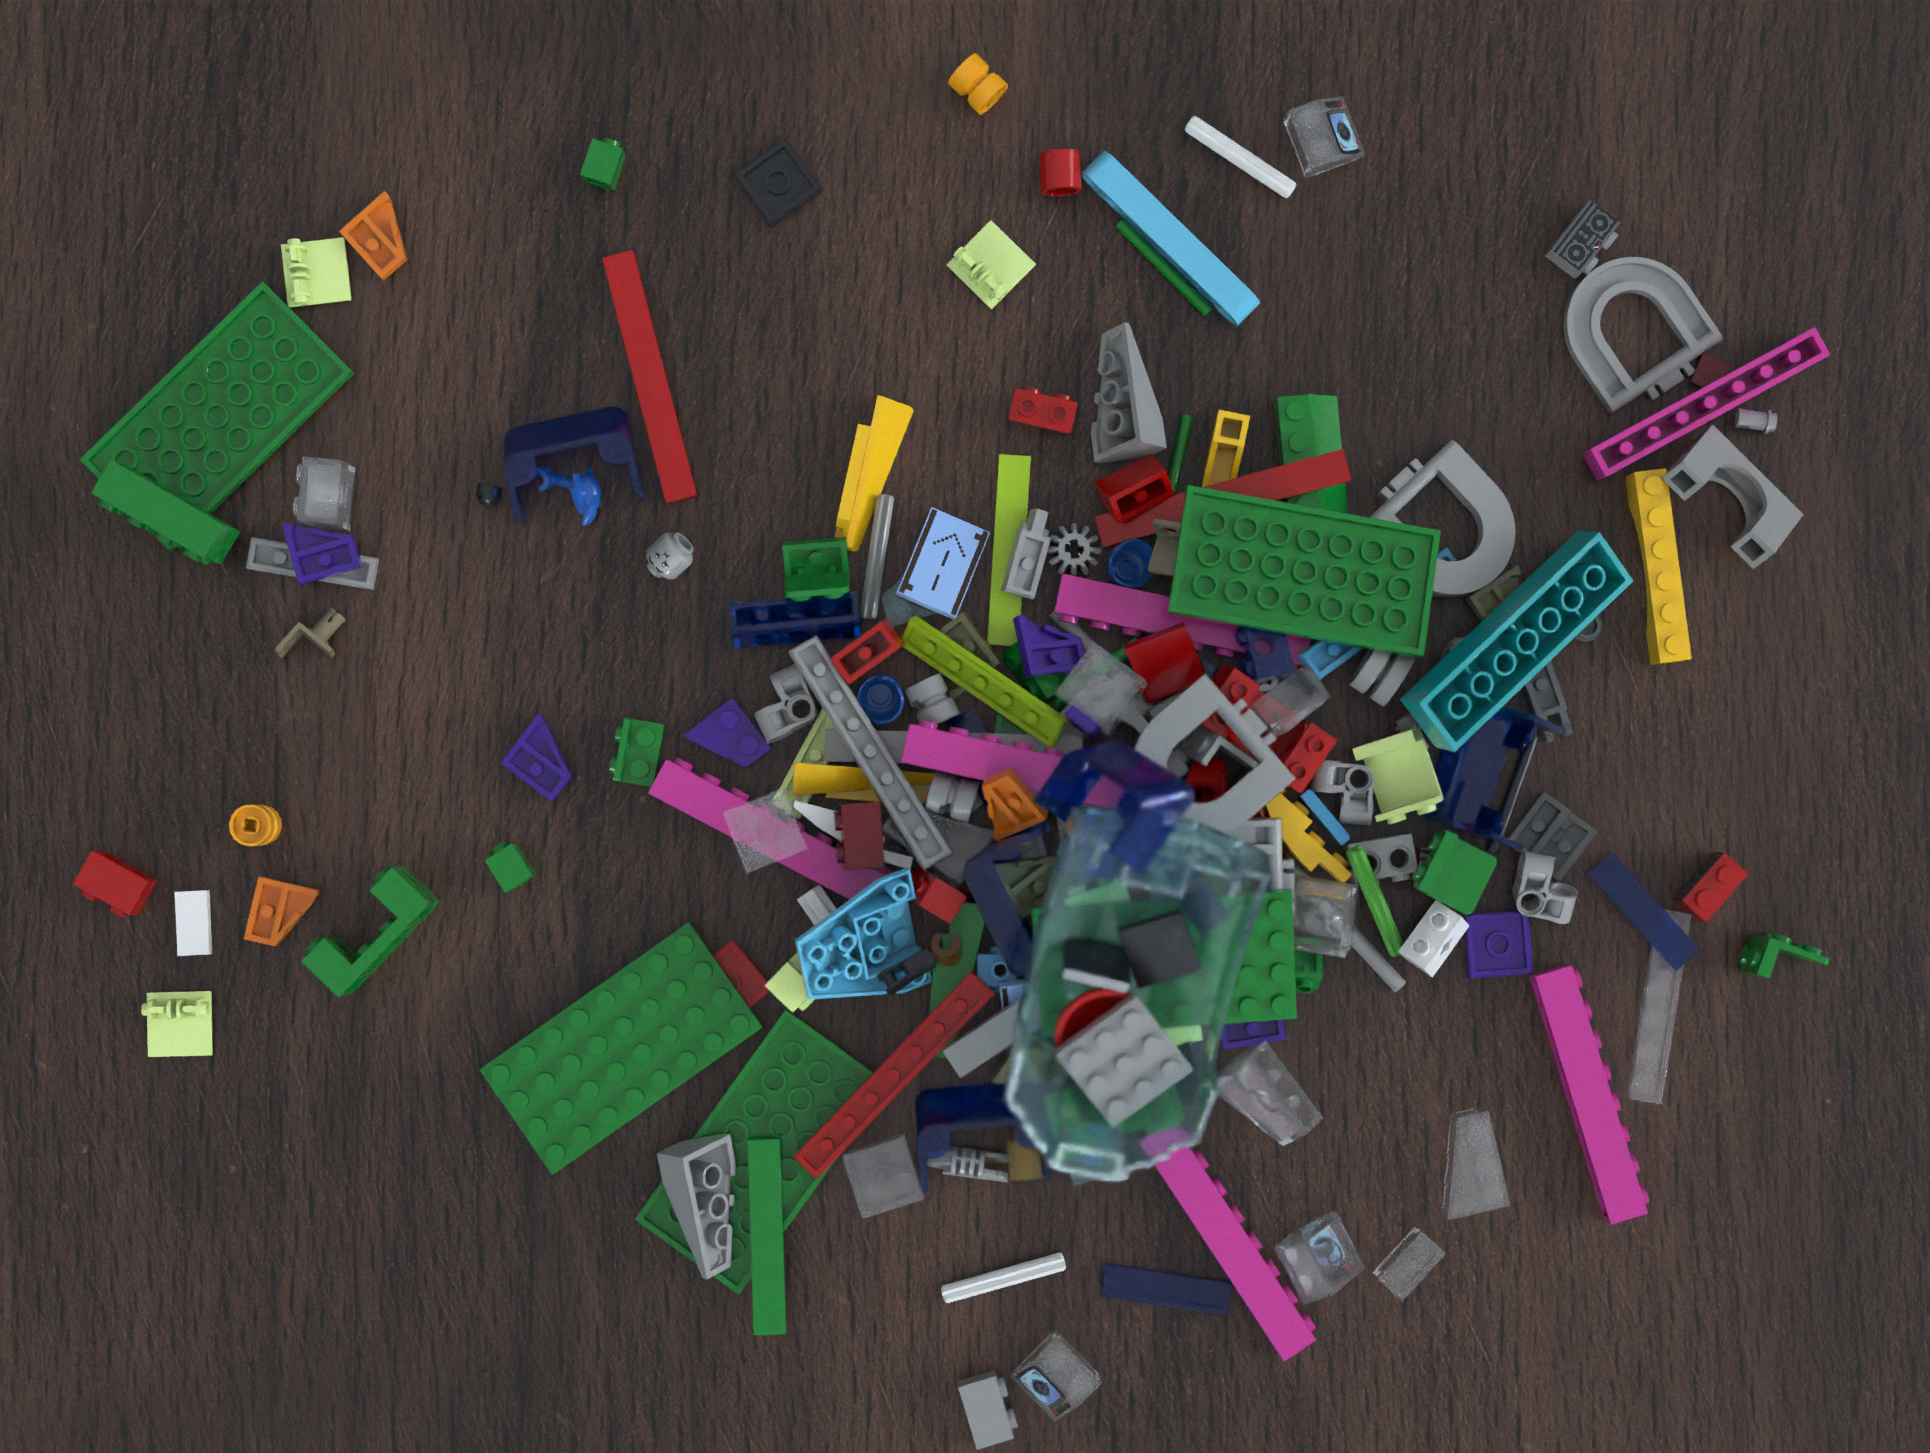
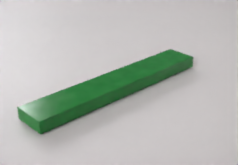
M780 1138L748 1139L753 1334H786Z

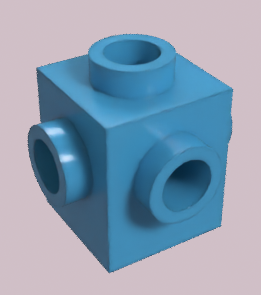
M1009 946L990 947V953H977V975L994 992H1000V982L1023 978L1022 959H1016V953L1009 952ZM998 964H1003L1006 970L1003 974H996L994 967Z

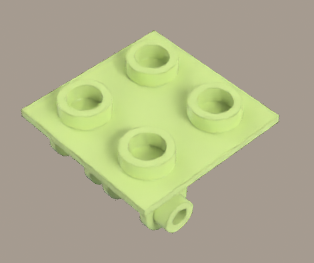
M990 220L964 248L961 246L953 254L954 258L946 266L992 310L1036 264Z
M344 237L300 242V239H289L287 244H281L287 304L290 308L352 301Z
M212 991L147 993V1003L142 1004L141 1013L142 1016H147L148 1057L213 1055Z

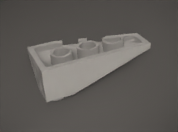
M1124 322L1102 333L1098 363V372L1102 375L1100 393H1095L1094 403L1098 404L1096 422H1092L1091 425L1094 463L1098 464L1142 459L1167 448L1163 418L1130 324Z
M727 1133L680 1141L657 1153L663 1185L703 1279H709L731 1267L733 1228L729 1225V1206H734V1195L730 1194L731 1176L736 1174V1162L731 1136Z

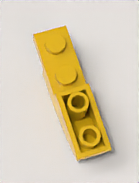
M1283 789L1265 805L1269 817L1282 818V844L1307 871L1312 872L1319 864L1339 883L1344 884L1352 875L1346 869L1350 864L1337 852L1333 855L1329 854L1323 848L1326 843L1316 833L1310 831L1307 834L1305 832L1307 827L1313 822L1307 817L1310 811L1297 800L1291 803L1283 796L1286 792Z

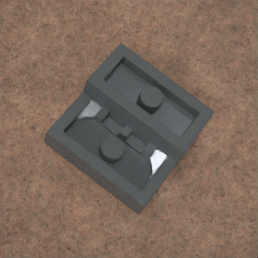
M1543 792L1506 841V844L1520 855L1523 851L1556 857L1551 878L1560 883L1595 837L1597 830L1574 815L1565 805L1546 792Z

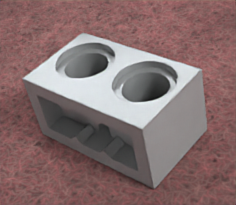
M1412 833L1344 845L1345 854L1349 848L1356 845L1363 847L1365 854L1373 859L1374 865L1372 870L1378 884L1379 879L1391 877L1392 882L1411 879L1410 873L1415 872L1418 866ZM1400 849L1404 853L1405 861L1400 867L1396 868L1390 862V855L1394 850ZM1350 864L1348 866V870L1352 873L1350 880L1352 883H1358Z

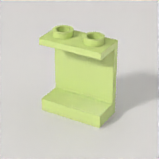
M1420 726L1352 749L1356 761L1363 759L1365 766L1372 771L1374 776L1373 790L1381 811L1380 814L1375 816L1376 822L1387 819L1388 825L1407 819L1405 813L1417 810L1418 815L1426 814L1437 810L1435 804L1444 800Z

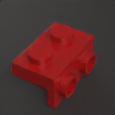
M1023 386L1022 390L1015 388L1009 420L1070 434L1078 402L1072 401V397L1055 393L1053 397L1043 395L1041 390Z

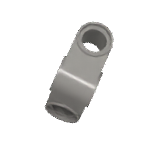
M795 663L770 674L772 684L782 702L769 705L754 714L767 744L779 741L793 732L811 725L819 715L818 705L811 689ZM802 702H808L811 707L808 716L797 718L795 714L797 705Z
M1324 760L1311 779L1310 789L1314 792H1340L1341 804L1338 821L1340 824L1371 825L1374 784L1372 771L1367 766ZM1360 769L1365 775V781L1360 787H1353L1350 783V775L1353 771Z
M1523 851L1519 858L1517 874L1512 887V895L1518 911L1527 917L1546 919L1559 924L1569 923L1578 895L1577 889L1568 884L1550 882L1556 857ZM1526 894H1535V897L1531 900H1522Z

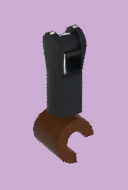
M937 932L931 940V950L925 947L905 960L880 972L877 978L879 981H884L887 986V994L892 995L915 979L936 968V962L946 967L956 965L962 958V945L959 935L953 938L952 946L944 950L942 949V938L939 932ZM903 971L905 976L898 980L895 975Z

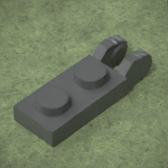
M1550 660L1523 686L1534 718L1538 720L1539 729L1546 743L1554 740L1553 730L1547 716L1556 713L1559 728L1565 737L1573 734L1566 712L1568 708Z

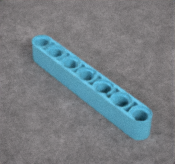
M1105 150L1102 151L1081 173L1087 184L1123 219L1125 218L1230 323L1238 326L1260 304L1256 295L1110 153Z

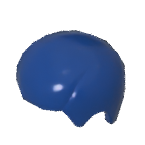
M1138 538L1127 539L1113 548L1107 559V573L1115 585L1138 589L1153 577L1154 574L1148 571V565L1153 552L1149 543Z
M875 674L866 678L859 686L856 696L857 701L869 720L878 725L893 722L902 713L905 703V695L901 685L892 677L884 674Z

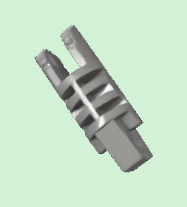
M946 1146L945 1151L929 1149L927 1166L943 1169L942 1174L1008 1182V1173L1000 1170L984 1169V1161L999 1164L1009 1163L1011 1154Z

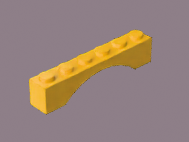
M1218 410L1201 487L1237 478L1250 420L1249 415Z
M1666 468L1634 472L1625 477L1629 509L1637 530L1644 565L1647 595L1646 636L1650 665L1692 659L1669 485L1662 479L1667 473Z

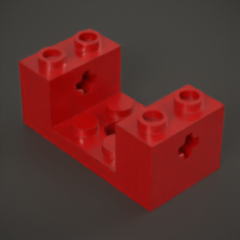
M1221 665L1211 681L1233 706L1240 699L1246 702L1247 706L1240 711V714L1243 715L1250 708L1268 728L1260 735L1262 739L1272 732L1276 740L1269 744L1268 747L1295 777V780L1286 789L1302 794L1337 740L1314 723L1298 718L1262 691H1259L1258 689L1261 686L1238 669ZM1216 711L1198 725V727L1220 735L1258 764L1260 763Z

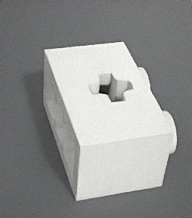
M1435 900L1398 952L1407 961L1433 977L1466 932L1469 924L1460 915Z

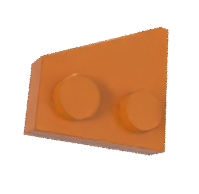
M386 191L381 193L339 231L383 281L407 261L391 197Z
M1011 767L984 779L982 789L984 798L988 802L987 811L989 819L992 818L993 838L996 841L1047 819L1048 810Z
M259 876L244 939L278 946L321 895V890Z

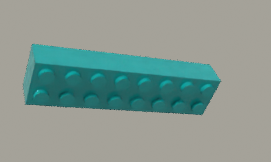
M1578 530L1400 700L1435 747L1455 752L1633 582V579L1600 532Z

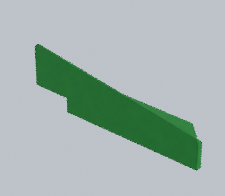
M964 902L949 925V932H939L943 942L942 949L944 950L949 949L952 946L953 938L959 935L962 945V958L956 965L951 967L942 966L936 962L937 967L933 969L929 1014L971 970L973 971L988 912L986 904ZM958 1032L944 1047L957 1039ZM941 1049L934 1058H946Z

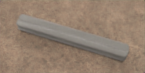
M878 494L860 608V617L863 619L875 620L877 618L894 497L887 494Z

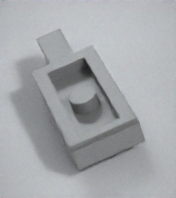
M1037 508L1031 509L1027 522H1021L1017 530L1001 591L1029 600L1035 598L1051 540L1048 537L1049 530L1044 529L1049 512Z

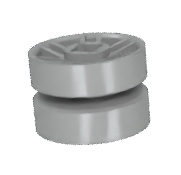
M1369 649L1355 670L1349 685L1363 694L1374 684L1369 698L1381 706H1385L1405 679L1415 657L1395 654L1390 658L1392 653Z

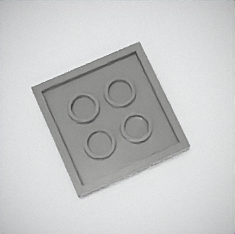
M1135 992L1053 1050L1057 1059L1112 1128L1193 1071L1191 1064Z

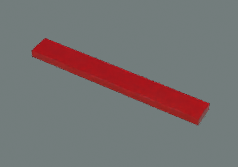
M633 250L603 257L607 279L665 502L670 504L697 497L635 253Z
M1344 449L1208 485L1203 488L1280 501L1350 482L1352 479ZM1185 492L1176 494L1119 524L1109 513L1095 516L1102 547L1107 548L1118 545L1127 539H1140L1155 535L1156 532L1152 525L1153 519L1181 523Z
M971 970L793 1157L817 1179L981 1009L995 992Z

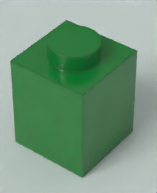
M605 137L601 141L592 138L580 173L584 182L611 191L615 190L626 158L623 148H620V143Z
M506 841L500 843L489 851L492 856L484 860L504 893L515 890L537 876L517 843H511L510 845Z

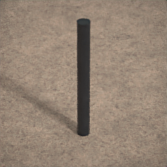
M1527 732L1486 849L1488 853L1499 854L1540 737L1539 734Z

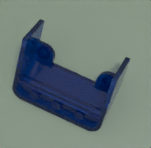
M611 406L510 429L504 437V472L514 519L522 525L529 523L521 486L531 483L537 475L535 457L598 444L600 455L607 463L612 465L629 464L635 494L640 499L647 498L631 422L627 413L619 407Z
M1501 707L1455 752L1442 749L1435 768V774L1444 800L1435 804L1437 810L1426 813L1424 816L1428 820L1522 851L1523 844L1500 835L1504 821L1499 811L1489 808L1509 748L1515 750L1526 749L1533 742L1537 729L1560 735L1563 734L1564 729L1534 714Z
M1120 740L1068 752L1061 758L1033 801L1069 824L1102 774L1125 788L1117 801L1116 813L1126 823L1107 851L1143 875L1191 805L1194 798L1192 786Z
M1045 821L1001 840H994L970 859L963 871L964 879L1008 970L1014 976L1021 978L1035 973L1032 926H1029L1026 918L1020 919L994 864L1020 860L1022 855L1020 845L1051 831Z
M989 1082L927 1088L921 1091L915 1100V1116L922 1192H928L929 1190L926 1159L939 1158L947 1152L950 1145L949 1131L1014 1125L1016 1141L1022 1147L1027 1149L1041 1148L1045 1181L1052 1180L1047 1128L1038 1101V1097L1042 1095L1040 1086Z

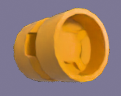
M974 53L955 70L948 80V84L960 96L968 95L967 101L969 105L979 115H982L999 100L1006 91L1008 84L998 74L996 75L994 72L988 74L989 65L977 53Z
M251 804L236 809L231 816L229 828L233 839L239 844L263 846L277 839L282 829V823L278 812L272 807Z

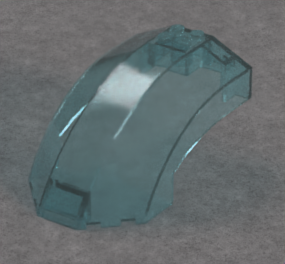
M1071 807L1045 893L1031 948L1017 1014L1004 1095L1005 1103L1011 1111L1014 1110L1021 1120L1022 1127L1033 1143L1040 1147L1045 1155V1160L1053 1170L1118 1183L1128 1178V1173L1142 1166H1145L1147 1169L1169 1158L1170 1153L1184 1146L1190 1148L1200 1143L1219 1088L1215 1061L1240 965L1271 877L1266 851L1201 822L1137 807ZM1182 909L1202 964V970L1139 989L1129 964L1130 986L1128 991L1130 993L1135 992L1144 1003L1149 1012L1191 1064L1193 1071L1112 1128L1057 1059L1053 1051L1056 1049L1054 1029L1063 1009L1082 993L1100 988L1062 978V951L1065 940L1087 938L1123 947L1118 934V927Z

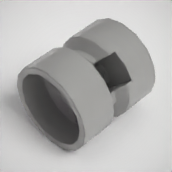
M941 673L904 690L911 707H916L919 710L916 714L918 721L924 720L939 725L960 714L953 697L946 696L948 687Z
M936 770L927 797L925 810L940 815L947 811L950 813L951 818L968 823L980 783L965 778L955 781L952 774Z

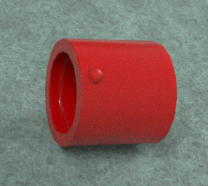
M1053 149L1039 154L1042 195L1067 196L1082 191L1080 153L1078 150Z

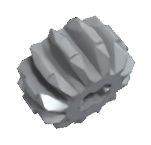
M1076 523L1071 524V534H1068L1064 526H1060L1058 530L1062 539L1053 534L1050 536V541L1058 545V547H1048V554H1057L1056 557L1049 561V564L1053 566L1061 562L1062 565L1058 570L1060 575L1065 572L1066 567L1071 568V576H1076L1077 567L1080 568L1083 575H1087L1089 570L1085 562L1094 567L1098 564V561L1089 556V554L1098 555L1101 553V548L1090 547V545L1098 541L1097 535L1086 539L1085 536L1089 532V527L1085 526L1081 534H1078ZM1070 543H1076V547L1082 549V555L1078 553L1077 558H1071V554L1065 552V546L1069 548Z

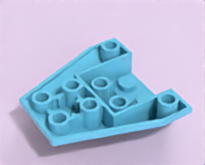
M909 868L878 878L794 940L806 994L809 999L887 994V986L884 981H879L877 978L879 973L922 950L916 944L908 901L916 898ZM903 971L897 973L895 976L899 980L902 977H904L905 974ZM931 972L925 973L894 994L905 993L931 983Z

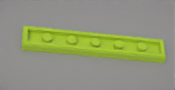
M999 454L987 642L993 646L1010 647L1018 642L1013 619L1021 615L1022 597L1001 591L1017 530L1021 522H1027L1031 456Z
M918 616L910 617L901 636L905 643L903 646L905 649L1049 748L1057 745L1069 721L1066 717Z

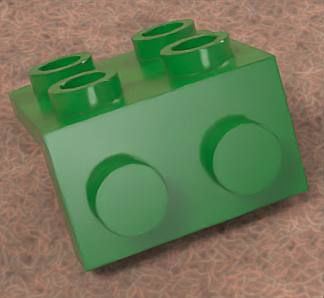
M846 537L782 542L785 569L784 595L786 598H792L794 601H806L811 596L824 595L825 598L834 599L842 597L844 593L849 592L850 572Z
M1440 830L1438 834L1435 833L1427 846L1429 853L1424 863L1420 862L1413 874L1412 879L1415 882L1412 888L1463 914L1469 915L1474 911L1495 869L1497 859L1458 838V835L1448 830Z
M1763 931L1762 936L1750 934L1747 945L1741 948L1738 955V963H1740L1738 970L1749 975L1770 978L1779 952L1809 963L1826 966L1829 959L1822 957V950L1795 942L1790 945L1792 942L1791 938Z

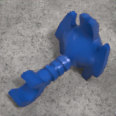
M539 466L529 472L528 476L530 478L539 474L542 475L544 482L538 488L539 491L547 490L552 486L570 489L578 513L584 514L582 525L586 526L592 523L596 517L597 508L601 507V487L594 478L591 468L585 469L586 475L574 472L573 477L553 473L547 466Z

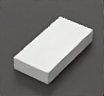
M210 890L175 892L177 956L212 954Z

